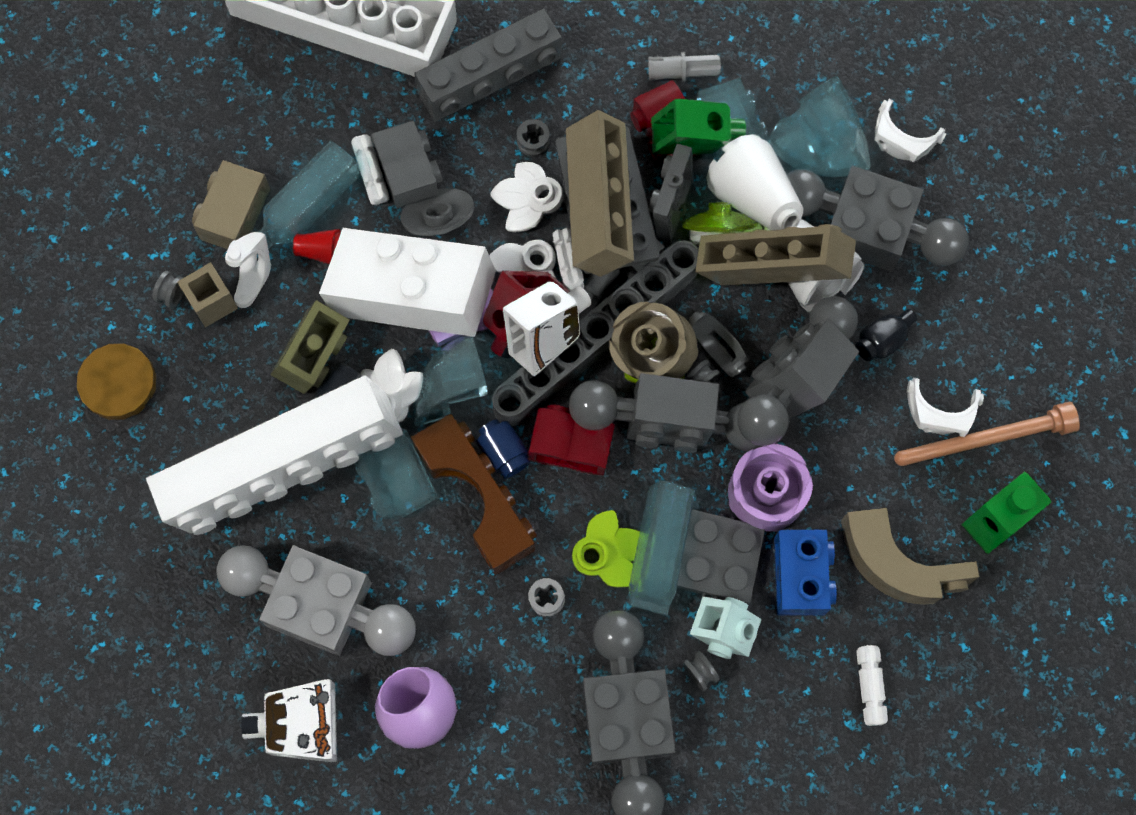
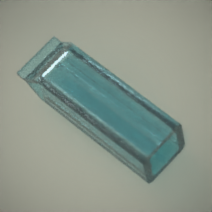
M332 140L264 206V227L259 233L265 234L268 249L273 244L292 243L296 234H303L361 175L356 160Z
M658 481L649 487L629 583L630 606L667 616L669 606L677 590L695 490L667 481Z

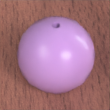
M407 667L396 671L383 683L375 702V713L379 727L387 738L404 748H425L436 744L451 729L457 712L453 688L441 674L428 667Z

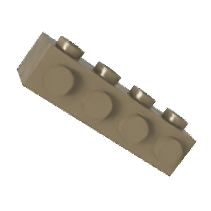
M597 110L566 128L572 263L576 268L602 277L634 261L625 123Z
M830 224L807 228L787 227L781 230L758 229L753 230V232H723L716 235H704L700 238L695 272L720 285L851 279L856 240L841 232L842 229L840 227Z

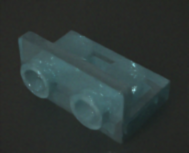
M401 428L403 435L395 438V443L392 446L381 451H373L371 449L365 453H359V460L355 462L357 473L366 481L371 492L370 502L372 507L385 519H402L438 498L412 443L411 437L407 429Z

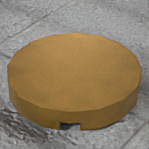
M108 344L94 350L83 361L77 373V390L82 402L93 413L108 420H124L140 413L145 408V404L149 401L150 397L152 399L156 390V374L150 360L139 349L127 344Z

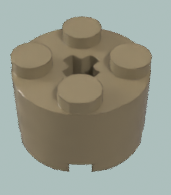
M653 302L635 303L619 314L612 327L614 330L609 347L611 356L616 365L633 378L638 379L640 373L680 379L688 372L698 357L697 339L691 324L683 316L666 305ZM656 337L658 339L655 342L656 347L653 350H650L653 347V343L651 342V340Z

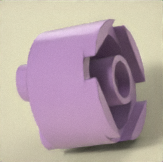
M780 444L762 446L745 453L737 463L728 486L729 506L732 512L742 522H746L756 528L765 529V531L776 532L792 524L799 517L812 494V478L804 459L793 449ZM768 482L775 485L772 494L765 491V486Z

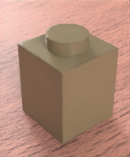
M211 262L177 281L205 328L238 309L230 292Z

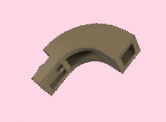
M887 508L847 512L841 520L846 548L858 571L875 588L894 599L912 604H935L943 598L941 587H944V593L962 592L968 590V584L979 578L977 561L926 566L907 558L898 549L893 540Z

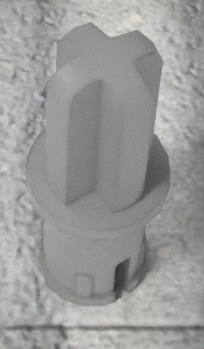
M681 52V56L648 57L649 81L673 78L686 82V77L717 76L721 72V60L718 55L685 56V52Z

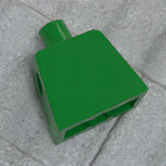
M674 99L651 117L653 154H673L677 144L691 147L692 154H712L730 143V141L746 135L745 120L730 118V107L726 103Z
M1024 471L961 525L980 547L989 554L1052 501L1029 474ZM986 518L991 519L996 524L998 532L989 527Z

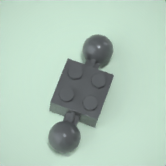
M853 165L844 182L841 194L826 190L822 179L813 171L797 169L787 174L803 206L802 217L810 216L817 211L832 215L830 225L840 227L842 229L841 232L856 240L855 252L859 254L862 258L861 261L893 272L902 255L906 241L920 245L925 258L938 266L956 264L968 251L969 235L960 222L951 218L936 219L929 224L914 220L923 189Z
M830 296L818 301L810 312L809 323L800 328L793 337L783 336L776 341L769 350L772 354L769 360L761 363L753 371L751 376L754 380L745 391L750 398L741 406L737 419L739 430L746 440L760 446H768L778 442L786 434L790 418L824 403L859 353V350L849 341L857 330L858 314L855 307L848 300L838 296Z
M640 373L631 399L617 397L611 386L598 380H590L578 385L569 399L571 417L580 427L587 430H601L608 427L614 420L628 422L627 439L635 440V444L641 447L655 448L659 444L674 446V450L679 452L694 453L697 452V449L703 450L712 433L726 435L728 441L735 448L742 451H750L762 447L746 440L739 430L738 413L744 402L735 405L729 412L717 410L719 384Z
M614 610L600 617L593 630L595 648L601 656L609 660L611 675L583 678L582 684L591 765L621 762L623 779L617 783L612 793V808L615 815H661L665 804L664 793L658 782L647 775L646 759L671 757L675 754L665 669L635 673L633 657L639 653L643 646L644 629L638 618L630 612Z

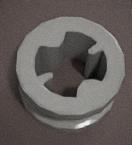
M542 578L531 586L529 602L537 614L553 616L562 610L565 603V594L557 581L550 578ZM550 588L556 591L553 593L554 598H558L554 605L546 603L544 607L539 606L537 603L541 600L539 596H536L540 590L547 592Z

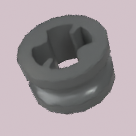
M528 119L522 122L517 130V146L524 155L530 157H537L546 152L550 144L547 125L537 119ZM536 132V137L540 134L539 143L531 144L530 139L526 142L528 133Z
M164 271L153 289V301L156 303L164 301L166 307L174 309L184 295L177 281L184 277L178 276L174 278L173 272Z
M704 360L685 379L714 383L720 376V372L718 370H711L709 367L710 362Z
M700 651L694 653V660L688 661L686 659L682 662V665L694 684L704 692L708 689L707 684L709 682L717 683L720 678L709 660Z

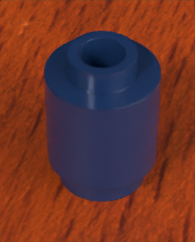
M495 419L480 428L478 432L481 436L476 440V443L492 463L495 473H501L504 479H508L521 472L530 464L526 456L529 452L509 421L500 423L498 419Z

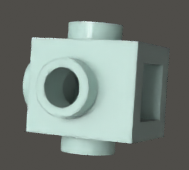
M702 597L690 635L708 644L707 651L716 656L731 659L732 654L749 657L761 618L747 611L748 604L738 599L726 597L725 600Z

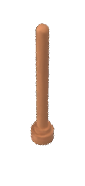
M1069 401L1054 405L1053 409L1047 411L1045 416L967 434L965 437H954L898 451L894 456V460L899 466H905L1051 430L1053 433L1059 432L1061 435L1069 434L1079 430V417L1074 404Z

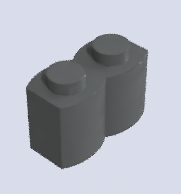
M410 121L371 134L375 151L396 208L439 195L437 183L442 182V176L436 160L429 162L426 152L431 151L424 129L418 131L414 121Z

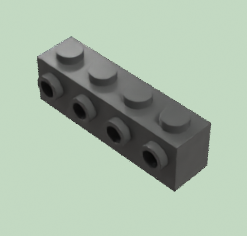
M545 9L537 11L415 72L418 95L434 122L561 59L562 37Z

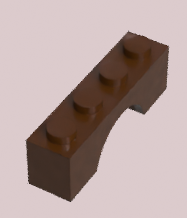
M450 413L411 437L414 449L433 479L445 477L461 479L471 484L481 495L485 504L484 516L478 529L473 534V540L495 576L535 551L533 539L537 537L536 532L526 517L519 520L511 508L516 505L512 494L504 484L498 487L491 476V474L495 473L492 463L484 452L477 455L470 444L475 438L463 420L457 423Z

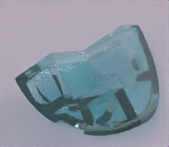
M837 75L805 95L799 101L801 107L795 114L787 118H781L768 141L776 155L787 164L796 169L813 171L818 176H847L852 165L864 170L870 169L869 150L862 125L851 99Z
M461 336L449 342L438 350L422 370L423 383L417 401L413 403L414 425L418 426L444 418L451 413L450 404L488 395L473 337Z

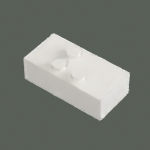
M343 228L319 294L327 307L346 318L475 337L496 269L486 247Z

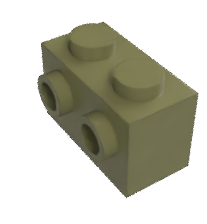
M316 300L305 312L270 375L303 394L312 386L318 388L329 371V367L325 366L331 353L336 356L347 339L343 331L349 319Z

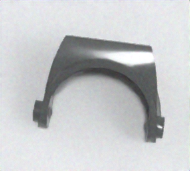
M698 311L689 318V323L695 332L697 340L727 375L733 378L747 368L744 364L751 358L735 336L712 315L704 312L699 313ZM714 333L719 334L728 343L736 355L735 359L727 348L713 335Z

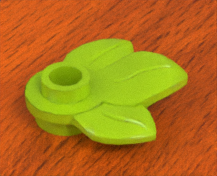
M614 510L602 512L591 519L588 523L586 537L579 540L574 546L572 552L573 564L584 575H598L608 586L616 588L633 586L641 581V576L631 562L642 553L648 537L634 529L618 528V519ZM595 550L599 555V560L596 563H588L584 558L586 551Z

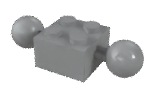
M240 545L232 547L219 559L216 571L217 579L226 592L238 597L250 596L258 591L270 595L259 619L268 628L337 656L341 655L352 628L363 632L369 647L383 656L399 655L406 651L414 641L416 634L415 622L412 615L405 608L395 604H385L371 610L362 606L372 584L367 574L294 545L280 573L269 569L264 555L251 546Z

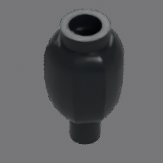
M907 309L899 316L888 314L867 325L860 332L859 341L855 344V347L859 350V356L865 361H871L872 359L886 358L894 353L906 341L908 327L917 321L915 312Z

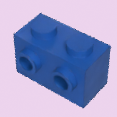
M779 530L774 537L777 616L825 615L831 609V604H836L837 598L835 580H829V565H834L835 559L833 541H827V530Z

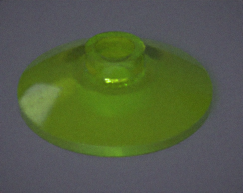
M712 202L709 203V211L698 213L682 221V227L687 230L701 232H736L757 228L758 222L743 213L732 211V203Z

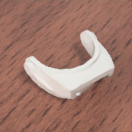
M893 100L883 101L879 108L880 112L875 127V141L881 151H886L897 159L915 162L927 155L937 143L941 145L947 135L944 133L945 129L941 127L935 135L927 138H916L905 134L893 124L889 117L888 111L891 109Z
M253 232L238 240H233L225 256V261L229 266H240L239 281L234 296V301L240 308L249 307L253 303L271 270L266 236L259 232Z
M913 378L912 381L909 380L907 387L911 415L917 427L927 433L932 432L946 435L956 432L961 437H965L975 420L978 405H982L984 398L981 390L975 389L971 398V406L968 409L959 413H948L935 409L924 400L919 390V379Z

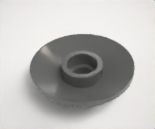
M438 189L439 195L408 204L403 208L400 215L402 226L405 230L415 235L432 236L446 234L463 225L474 212L473 199L467 192L459 189Z

